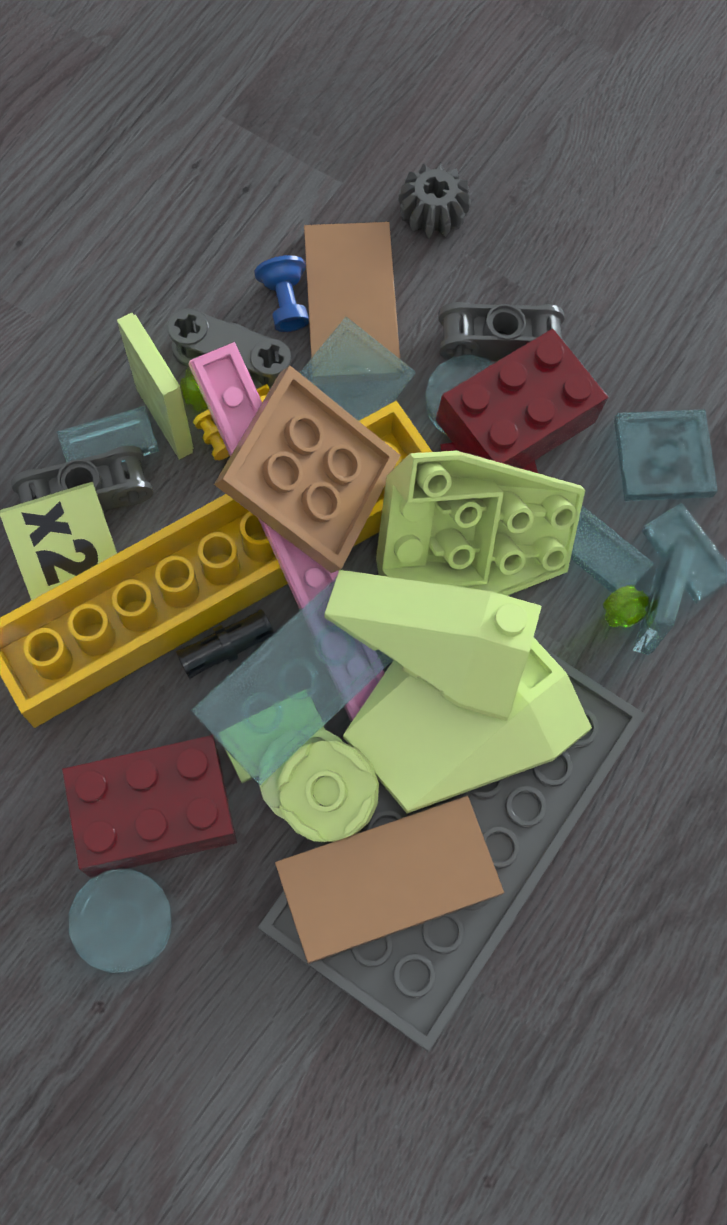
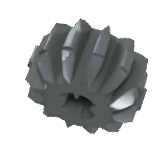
M441 162L432 170L423 163L419 173L409 171L408 176L405 178V184L399 190L398 201L400 202L402 221H410L412 233L424 229L429 239L434 231H439L446 238L448 233H450V228L460 229L464 223V217L470 210L471 200L468 194V180L459 179L457 168L449 172L444 171Z

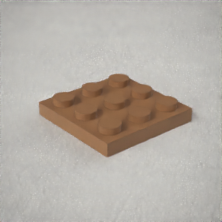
M288 366L278 375L214 485L330 573L342 569L386 484V476L394 469L401 455L293 367Z

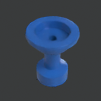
M290 255L274 257L262 262L254 270L257 281L263 283L268 289L276 291L279 309L275 310L272 315L275 329L280 332L296 331L309 323L307 309L304 305L296 304L293 286L297 285L301 275L306 270L305 261L301 257Z

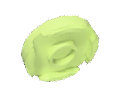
M318 741L300 747L286 761L278 778L277 792H280L279 799L281 802L279 806L283 818L296 833L312 841L335 842L357 834L370 822L378 804L379 782L373 765L360 750L340 741Z

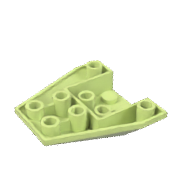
M460 451L410 453L386 476L376 556L378 574L380 576L436 584L464 586L466 588L492 591L506 596L568 572L585 489L581 485Z
M533 637L527 662L507 721L454 705L442 697L443 692L420 677L415 679L403 671L401 664L393 660L343 734V738L350 746L360 750L370 761L377 779L404 811L410 813L551 762L587 734L592 727L567 673Z

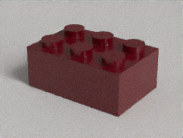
M552 328L442 394L436 421L460 452L522 469L596 423L609 397Z
M213 735L62 769L79 870L89 877L237 843L220 757Z

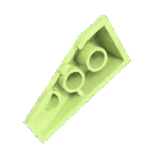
M339 570L324 618L374 651L380 650L401 664L403 671L415 679L420 677L443 692L442 697L454 705L507 721L527 662L542 606L492 591Z

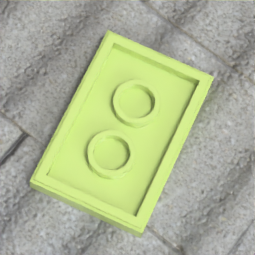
M130 313L118 319L117 322L137 391L180 460L193 453L192 449H194L180 385L138 317Z

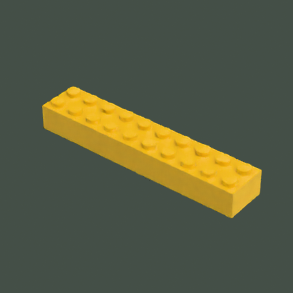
M397 400L359 420L360 423L401 455L395 467L410 453L432 452ZM385 486L354 546L380 532ZM225 494L0 618V676L21 714L36 728L282 588L288 582L259 519Z

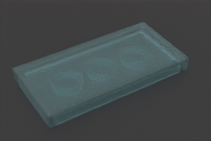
M337 576L190 709L196 718L258 785H261L393 661L392 658L380 650L374 651L324 618Z

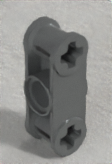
M465 302L446 304L438 312L439 322L443 325L444 340L440 344V355L450 361H499L552 328L562 339L561 324L564 322V311L561 307L552 304L538 306L470 304ZM496 331H504L508 335H502Z
M189 308L175 312L168 321V333L173 341V356L183 365L189 366L190 360L235 342L255 388L257 389L265 385V377H268V386L271 389L280 372L291 364L290 349L284 342L250 331L239 324L225 322ZM275 351L278 352L279 358H276Z
M121 446L102 454L74 459L42 469L26 470L15 475L11 480L12 489L15 493L19 494L20 503L34 500L36 496L38 499L89 482L94 484L103 511L121 506L137 505L150 499L153 495L152 485L145 480L141 465L144 461L143 451L136 446ZM126 473H129L130 479H126Z

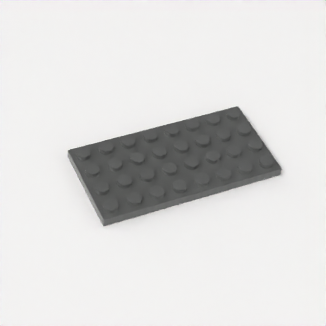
M547 649L545 650L567 673L592 727L587 734L551 762L410 813L404 811L378 780L377 807L370 822L358 832L361 833L468 796L503 887V895L310 964L307 963L284 891L258 926L261 932L427 1052L430 1051L646 715ZM318 842L313 849L332 842Z

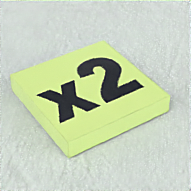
M93 482L0 510L1 520L31 600L117 554Z

